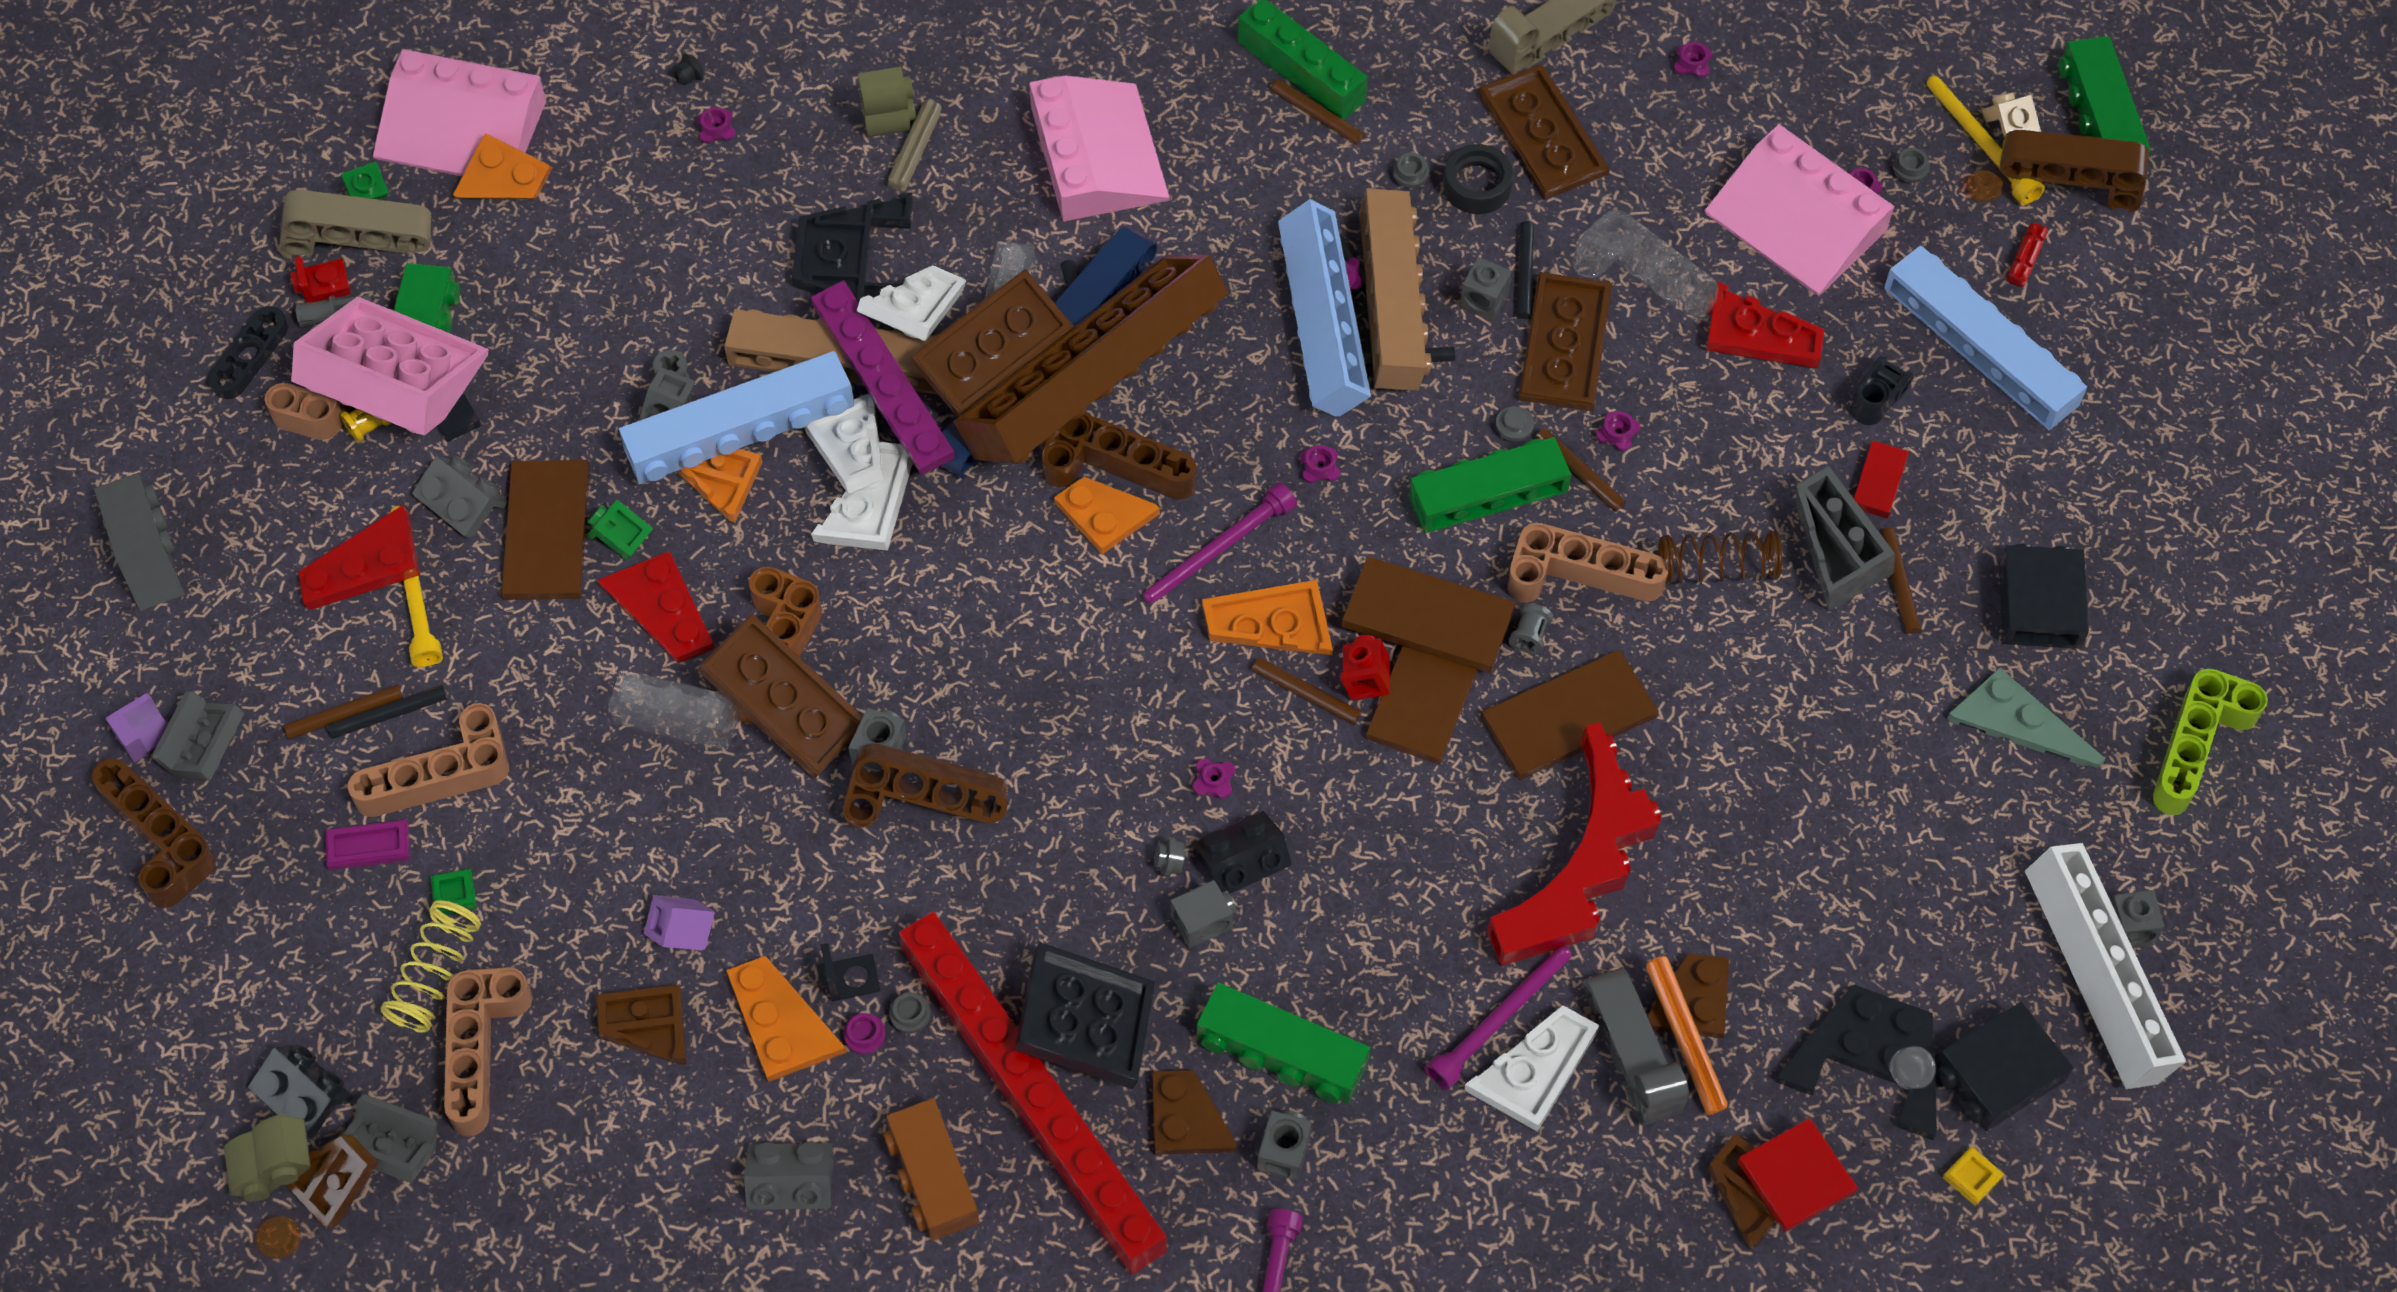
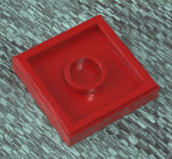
M1810 1118L1742 1155L1737 1162L1784 1233L1854 1195L1858 1190V1187Z

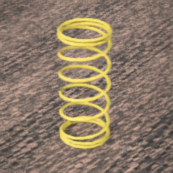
M439 900L433 902L429 912L435 923L422 925L420 933L425 942L413 944L410 948L411 955L416 962L402 964L400 969L406 981L394 983L390 987L397 1001L383 1002L380 1008L382 1014L388 1020L401 1027H408L403 1023L409 1022L392 1013L388 1008L404 1012L416 1018L424 1025H415L417 1028L411 1029L420 1033L430 1030L432 1026L430 1020L435 1019V1015L425 1008L401 1000L395 993V987L397 985H411L418 991L427 993L423 990L426 989L436 994H429L436 1000H444L445 996L434 988L410 980L404 972L405 967L408 965H418L429 972H434L432 971L434 969L444 973L445 975H440L434 972L442 979L448 981L451 980L453 975L438 966L420 961L414 954L415 947L430 946L435 951L444 953L440 950L442 949L457 956H450L444 953L452 960L459 962L464 960V957L457 951L440 944L431 943L424 935L425 927L437 926L446 933L455 935L450 931L453 930L467 937H459L462 941L473 942V937L467 932H476L481 926L479 918L473 912L450 901ZM437 907L455 911L475 925H465L467 928L455 926L453 923L459 922L442 913Z

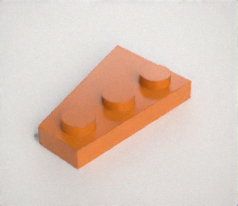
M1317 580L1202 599V609L1209 641L1332 656L1333 648Z
M766 956L727 970L729 980L768 1082L847 1053L846 1047Z

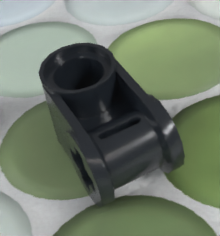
M1881 354L1873 363L1867 375L1859 382L1851 404L1853 418L1864 425L1877 424L1883 419L1894 403L1898 402L1909 389L1916 373L1911 370L1905 372L1890 363L1888 356Z

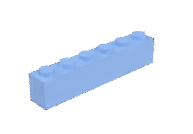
M1309 199L1278 221L1281 235L1280 242L1286 261V274L1291 288L1292 305L1296 315L1297 333L1301 342L1304 358L1303 365L1307 374L1310 390L1309 398L1312 402V407L1333 416H1341L1370 398L1371 394L1335 211Z
M1920 245L1890 269L1884 289L2048 430H2051L2080 406L2087 386L2081 381L2080 377L2074 372L2068 371L2054 359L2047 349L2040 347L2029 338L2019 325L2009 321L1998 311L1992 302L1985 300L1976 293L1965 279L1956 276L1943 264L1938 256L1929 253Z
M832 351L620 427L619 432L623 448L639 484L648 481L660 480L667 474L686 467H696L703 461L721 454H732L739 448L752 443L770 440L775 435L788 430L803 428L821 418L839 415L846 411V409L854 407L852 387L836 352Z

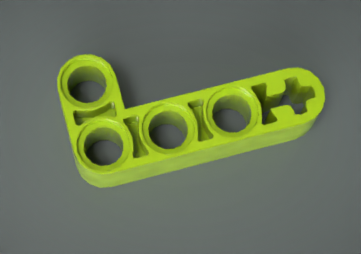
M2203 669L2196 673L2185 693L2154 789L2153 801L2161 812L2168 815H2178L2187 809L2198 789L2218 723L2238 730H2248L2255 726L2268 702V697L2262 687L2214 669ZM2201 691H2206L2212 697L2204 695ZM2239 704L2247 706L2250 710L2242 708ZM2190 723L2199 725L2201 729H2196ZM2179 755L2189 758L2191 762L2182 760ZM2175 780L2181 782L2177 793L2173 791Z

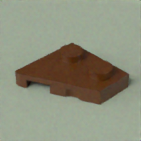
M680 984L597 994L598 1027L602 1040L679 1065L687 1064Z
M1194 1070L1152 1071L1155 1155L1236 1152V1141Z
M1735 1133L1712 1160L1708 1171L1747 1246L1754 1250L1777 1221L1737 1163L1739 1157L1755 1148Z
M352 1134L340 1136L327 1143L324 1148L310 1152V1168L298 1176L299 1179L296 1182L286 1185L326 1229L336 1227L340 1223L378 1164V1161Z

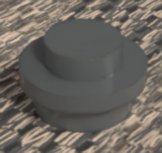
M1906 148L1895 157L1892 167L1894 174L1899 179L1908 183H1916L1927 177L1930 163L1927 155L1922 150Z
M1406 153L1395 162L1393 177L1403 187L1416 188L1428 180L1429 166L1421 155Z
M1518 406L1503 409L1496 419L1498 433L1509 441H1522L1528 438L1534 428V419L1531 413Z
M1167 836L1163 844H1157L1154 865L1157 868H1161V876L1170 877L1171 874L1181 873L1185 857L1184 843L1177 842L1175 837Z
M904 993L892 1002L889 1010L890 1021L900 1032L908 1034L919 1032L930 1021V1005L919 994Z

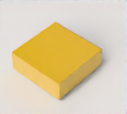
M1971 1146L1944 1174L1943 1179L1976 1206L2003 1178L2004 1173Z

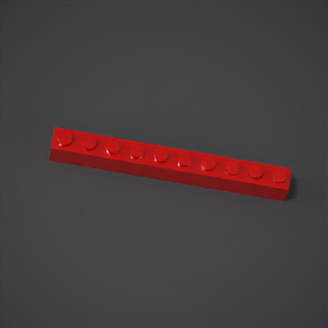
M933 911L900 931L899 937L904 955L1131 1276L1167 1253L1166 1235L1041 1060L1014 1050L1018 1028L936 913Z

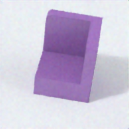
M148 693L106 717L114 734L134 763L155 750L168 725Z
M653 895L644 934L662 947L704 950L707 946L715 911L695 899Z

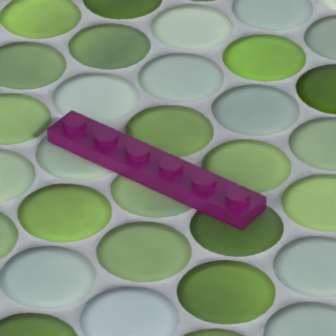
M843 280L812 296L813 307L921 476L955 459L954 450L866 315L857 312L859 303L845 281Z

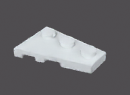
M932 265L906 277L904 284L896 288L891 285L882 288L879 296L873 298L867 295L861 298L857 312L901 330L909 337L926 341L961 295L966 280Z
M870 394L854 399V407L846 409L843 413L821 418L804 427L807 435L848 494L883 480L875 403Z
M879 442L883 480L850 494L845 492L841 498L837 497L831 505V513L823 525L818 524L811 534L815 542L888 551L913 463L901 444Z
M1561 1006L1529 1032L1525 1039L1508 1053H1503L1480 1076L1476 1075L1465 1084L1464 1091L1538 1132L1596 1036L1599 1025L1571 1009Z

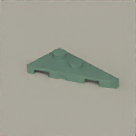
M2001 668L1951 711L1947 718L1951 723L1959 725L1961 722L1985 730L1987 735L1996 738L2004 737L2011 740L2012 743L2045 753L2046 750L2068 757L2070 762L2082 766H2093L2098 769L2105 761V758Z

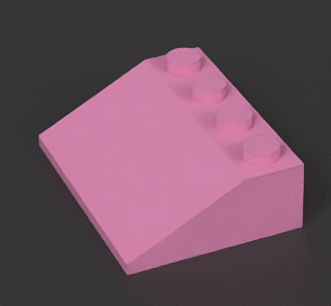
M402 49L390 76L373 158L463 176L484 133L525 153L546 103L541 78L537 75Z
M1066 75L1029 82L1031 109L1063 222L1170 200L1136 84Z
M1778 124L1753 148L1705 209L1704 213L1810 291L1820 296L1887 231L1894 206Z
M357 296L294 342L291 382L304 386L312 392L321 393L338 400L346 406H352L365 411L378 419L387 420L404 427L412 433L425 436L445 420L487 358L489 349Z

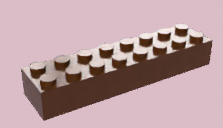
M1165 255L955 419L953 422L975 460L1013 464L1026 461L1033 455L1032 450L1039 444L1050 441L1058 436L1060 433L1059 428L1068 421L1083 416L1087 412L1086 407L1096 399L1109 395L1114 390L1113 385L1118 381L1134 375L1140 370V364L1147 358L1163 352L1167 348L1166 343L1172 338L1185 334L1193 327L1192 323L1196 319L1216 310L1219 306L1218 302L1228 295L1229 292L1210 255Z

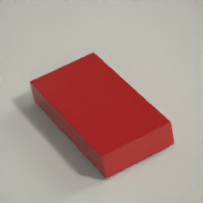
M1872 440L1854 496V500L1863 512L1886 519L1889 518L1909 451Z

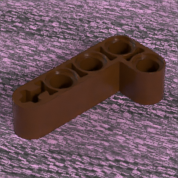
M2013 130L2006 133L2003 138L2000 171L2003 175L2013 179H2031L2038 182L2109 189L2108 206L2110 209L2115 210L2116 207L2128 209V212L2132 213L2137 211L2142 204L2147 178L2149 150L2145 145L2132 141L2030 130Z
M1087 413L1078 419L1068 421L1059 428V435L1047 441L1041 454L1043 478L1053 487L1059 488L1070 485L1076 479L1084 463L1177 500L1190 497L1195 492L1197 486L1196 462L1187 453ZM1072 434H1081V436H1079V437H1073V436H1070V435H1072ZM1110 447L1116 448L1115 450H1112V451L1104 450V449L1110 448ZM1143 461L1150 462V464H1146V465L1139 464V463H1140V462H1143ZM1056 463H1063V464H1065L1064 466H1059V467H1058V466H1053V465L1056 464Z
M871 743L863 746L856 756L846 790L843 814L848 823L855 827L864 828L871 826L879 816L884 796L980 822L994 823L1001 820L1007 812L1008 787L1005 781L996 775L882 744ZM868 762H876L883 769L880 772L873 773L867 771L863 765ZM912 772L918 774L922 780L917 783H909L902 776ZM947 783H954L961 790L950 794L943 791L941 787ZM969 789L974 790L972 799L968 798ZM988 795L995 796L991 803L985 802ZM858 798H864L869 800L872 806L866 809L858 808L853 804V801Z
M111 758L97 764L92 772V782L105 803L158 852L140 870L138 876L139 884L153 905L160 908L174 906L213 872L216 865L214 854L204 837L124 762ZM116 781L118 784H123L125 788L120 792L113 782ZM148 804L143 810L134 812L139 806ZM174 829L170 834L161 836L164 831ZM201 853L195 860L187 861L191 855ZM169 880L164 887L155 889L160 882Z

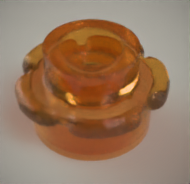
M1979 170L1975 172L1974 176H1969L1966 186L1974 200L1987 203L2001 195L2002 191L2000 188H2002L2003 183L1998 175L1988 170Z

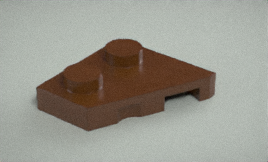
M1688 953L1674 975L1699 1035L1723 1039L1726 1021L1729 958ZM1658 998L1647 1015L1653 1031L1673 1033Z

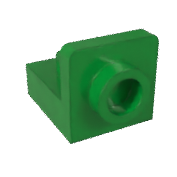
M376 161L341 173L348 196L380 200L389 195Z
M617 499L609 509L601 505L588 521L593 528L586 537L592 541L597 536L625 560H628L653 528Z

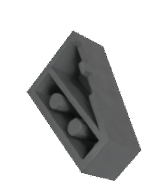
M1829 466L1796 485V508L1828 611L1894 573V551Z
M138 472L94 488L115 559L139 610L141 611L185 595L170 554L175 552V548L167 531L168 526L159 507L161 504L153 485L145 486Z

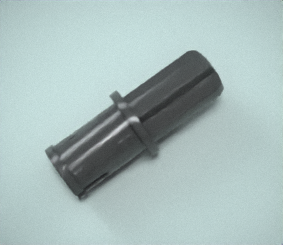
M334 295L329 296L328 300L297 303L296 316L300 328L320 324L356 297L336 300ZM359 296L363 299L372 302L370 296Z

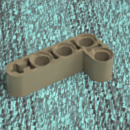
M1549 0L1526 16L1514 6H1509L1500 12L1492 24L1489 53L1512 75L1516 74L1524 67L1530 68L1545 58L1544 54L1551 49L1555 51L1572 40L1570 36L1576 32H1584L1609 15L1616 5V0Z
M294 190L287 193L284 199L279 252L287 259H291L292 255H306V258H309L313 254L315 242L400 253L426 252L430 248L432 215L429 209L415 204L308 190Z

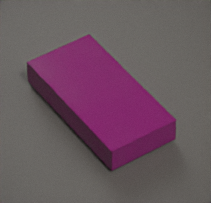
M407 819L326 830V863L328 870L410 860L409 824Z

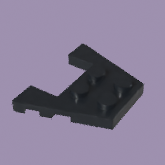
M913 193L898 194L899 199L882 202L881 198L867 201V206L846 210L844 206L799 216L792 272L793 286L818 294L844 280L859 303L860 299L867 295L873 298L879 296L881 289L889 285L894 288L902 285L866 282L872 227L911 228Z
M1853 984L1782 1069L1776 1083L1812 1096L1826 1058L1908 1088L1909 1091L1897 1127L1933 1140L1937 1132L1933 1013Z

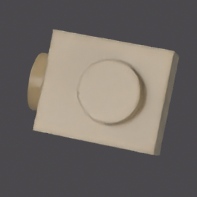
M2014 92L1992 98L1994 106L1981 109L1986 123L2000 120L2004 136L2013 130L2041 132L2032 95L2015 99Z

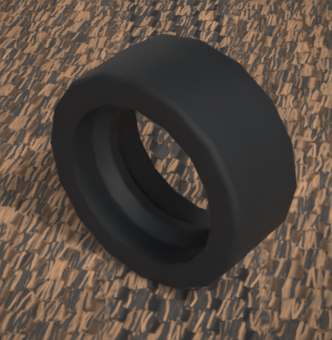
M1471 144L1455 150L1447 159L1443 176L1444 194L1453 206L1463 212L1476 215L1491 213L1501 208L1509 199L1514 176L1512 163L1503 152L1493 146ZM1469 166H1482L1494 171L1499 176L1500 182L1497 187L1489 191L1477 192L1468 190L1460 185L1457 181V174L1460 170Z

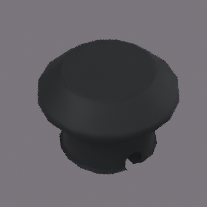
M684 53L681 55V62L673 66L672 73L675 79L679 80L680 84L687 85L694 79L703 80L704 70L696 57Z

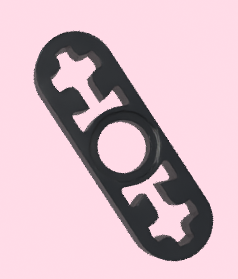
M266 306L253 314L209 374V383L216 396L222 399H233L244 392L287 334L288 323L282 310L274 306ZM273 320L276 321L277 325L275 327L269 325L264 329L262 325L264 322L271 323ZM248 347L259 349L258 354L252 359L244 360L239 357L240 353ZM232 363H234L237 366L236 369H234ZM232 375H233L235 382H234V383L226 382V383L222 386V383H221L220 380H221L222 378L228 380V379H230V378L232 377Z

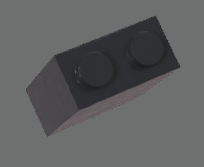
M2028 544L2006 545L1999 561L2003 644L2081 649L2089 633L2084 550L2071 549L2066 546L2044 548L2032 547Z
M2022 1001L1942 1050L1935 1064L1937 1076L1943 1086L1948 1090H1955L1963 1101L1962 1108L1966 1116L1973 1123H1980L1986 1131L2066 1082L2074 1068Z

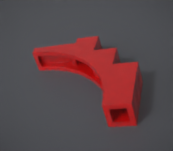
M1601 721L1585 726L1581 738V745L1589 769L1591 793L1588 824L1583 840L1567 866L1543 890L1519 906L1490 918L1486 931L1500 966L1550 952L1560 946H1569L1592 939L1597 924L1600 923V917L1594 901L1587 900L1623 889L1629 875L1628 873L1631 872L1628 856L1622 848L1654 839L1659 823H1661L1659 807L1655 800H1649L1645 788L1631 792L1632 786L1629 775L1624 768H1619L1615 758L1617 756V747L1614 738L1610 733H1605Z

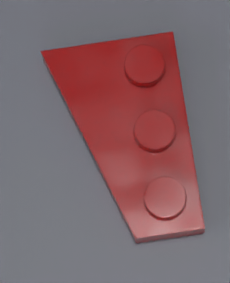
M1717 281L1707 351L1813 368L1819 367L1824 336L1823 328L1785 311L1777 313L1759 305L1760 300L1750 295H1747L1746 298L1728 291L1729 286Z
M404 505L298 571L303 604L307 609L320 608L420 576L410 516Z
M670 551L597 580L599 587L607 595L609 594L630 617L636 620L647 631V634L678 664L715 649Z

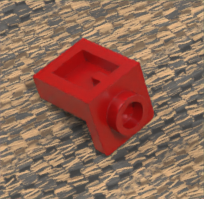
M302 256L294 257L297 271L290 272L296 294L303 293L306 303L328 300L329 296L332 295L335 298L351 295L343 258L306 267Z

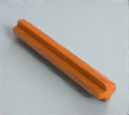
M1666 956L1654 958L1647 962L1646 969L1704 1110L1708 1115L1721 1112L1727 1108V1100L1670 962Z

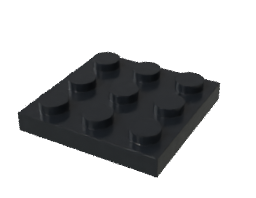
M1039 942L1033 955L1014 1050L1133 1089L1139 1079L1155 981Z

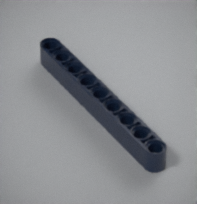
M1122 226L1055 302L1056 306L1075 327L1126 287V285L1140 276L1145 270L1142 268L1148 260L1153 261L1158 249L1157 243L1128 226ZM955 417L942 432L954 450L955 459L941 466L959 478L964 479L967 476L964 473L971 465L975 467L980 460L973 458L953 422L957 419Z

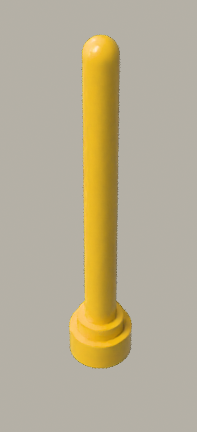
M1938 76L1929 77L1927 87L2000 169L2001 147ZM2008 178L2013 189L2012 195L2022 206L2039 199L2044 193L2045 186L2041 182L2031 179Z
M394 506L391 509L390 513L395 509L399 508L400 506ZM419 576L404 580L414 638L409 646L411 663L417 668L438 664L443 659L441 644L439 640L435 639L434 635L430 634Z

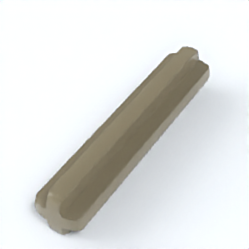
M930 99L923 102L888 178L889 188L899 192H904L907 189L940 117L942 107L938 102H933Z

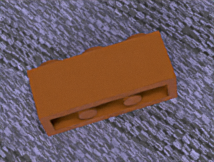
M932 1098L886 1115L889 1130L883 1132V1137L890 1156L899 1154L903 1168L898 1169L897 1173L904 1193L907 1194L913 1191L918 1205L911 1207L919 1232L927 1229L931 1241L980 1224L978 1209L935 1099Z

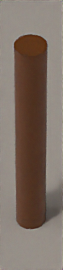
M1279 78L1272 84V92L1356 146L1364 139L1365 133Z
M1543 428L1537 433L1535 439L1545 440L1555 436L1546 428ZM1555 437L1569 470L1615 512L1625 506L1626 500Z
M1887 527L1880 530L1879 533L1895 553L1894 573L1890 576L1906 634L1920 633L1921 626L1894 528Z
M1260 657L1252 667V671L1353 725L1356 724L1362 714V711Z
M397 684L283 726L290 740L327 727L329 723L402 699L403 695Z

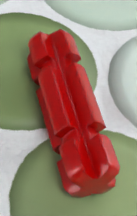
M2036 222L2029 224L2025 237L2007 276L2008 283L2018 287L2026 285L2048 233L2045 225H2039Z

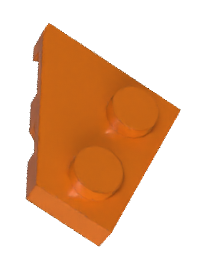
M484 133L453 195L459 199L536 200L553 167Z
M738 449L732 454H721L703 461L696 467L680 469L677 473L722 515L735 523L760 470L762 458L760 454Z
M1082 477L1054 497L1055 505L1101 554L1110 550L1160 514V508L1156 504L1087 477Z

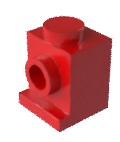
M1361 635L1356 637L1353 643L1343 645V673H1341V681L1352 701L1390 695V656L1381 638L1375 639L1370 635ZM1373 678H1374V680H1369V681L1360 682L1361 680H1367V679H1373Z

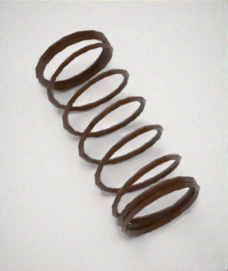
M1770 530L1765 537L1762 548L1757 534L1750 531L1744 538L1741 550L1736 535L1729 532L1723 540L1721 551L1715 536L1708 533L1703 539L1700 552L1694 537L1687 534L1682 541L1680 553H1678L1674 539L1669 535H1662L1659 539L1658 556L1666 561V570L1668 571L1666 584L1669 585L1673 579V549L1677 563L1678 583H1682L1681 564L1687 538H1690L1693 542L1698 562L1699 582H1703L1702 563L1708 537H1711L1715 544L1720 568V581L1723 582L1724 553L1729 536H1732L1736 543L1741 567L1740 578L1744 581L1745 550L1750 535L1754 536L1759 549L1762 567L1761 578L1763 580L1766 578L1765 554L1768 566L1769 559L1772 561L1773 566L1774 544L1775 566L1772 572L1769 566L1768 574L1772 580H1777L1782 572V545L1779 533L1776 530Z

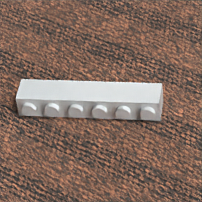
M2083 843L2050 847L2025 870L2030 884L2125 1088L2131 1089L2159 1084L2186 1062L2182 1051Z

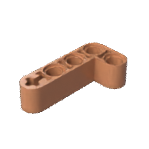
M290 383L276 384L265 395L266 406L277 427L319 440H326L335 436L343 425L340 414L344 411L349 413L352 407L346 406L340 401L321 393H315L307 388Z
M1533 523L1526 526L1520 534L1510 566L1507 589L1513 599L1525 603L1532 602L1540 596L1546 576L1551 575L1638 600L1653 601L1663 594L1668 571L1666 570V561L1656 554L1550 525ZM1535 545L1543 549L1535 550L1530 548L1529 546ZM1567 556H1576L1580 559L1572 560L1569 559ZM1605 566H1613L1618 570H1609ZM1526 577L1532 579L1533 581L1524 582L1519 578Z
M476 703L467 706L462 711L459 717V724L464 743L355 772L349 779L348 791L358 812L367 817H376L501 783L509 773V762L502 733L492 708L486 704ZM480 725H488L484 730L473 731ZM488 759H496V761L490 765H481L484 761ZM456 769L452 775L442 776L445 771ZM409 780H417L411 786H402L405 782ZM391 785L392 790H388L386 786Z
M516 968L466 970L454 975L448 983L444 1107L452 1127L462 1136L478 1135L486 1128L489 1121L491 1018L522 1015L532 1004V992L526 977ZM509 989H520L518 994L513 997H502ZM478 991V994L472 1000H461L467 992ZM470 1029L478 1030L472 1038L460 1039L465 1031ZM468 1068L477 1069L470 1078H459L464 1070ZM465 1096L469 1098L473 1108L468 1110V1116L461 1117V1115L466 1113Z

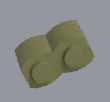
M901 67L859 73L858 81L868 138L910 131V121L916 119L911 77H903Z
M283 1114L270 1117L257 1124L251 1132L233 1138L224 1146L230 1195L244 1197V1200L248 1202H257L268 1198L270 1193L280 1185L296 1182L299 1179L298 1176L310 1168L303 1118Z

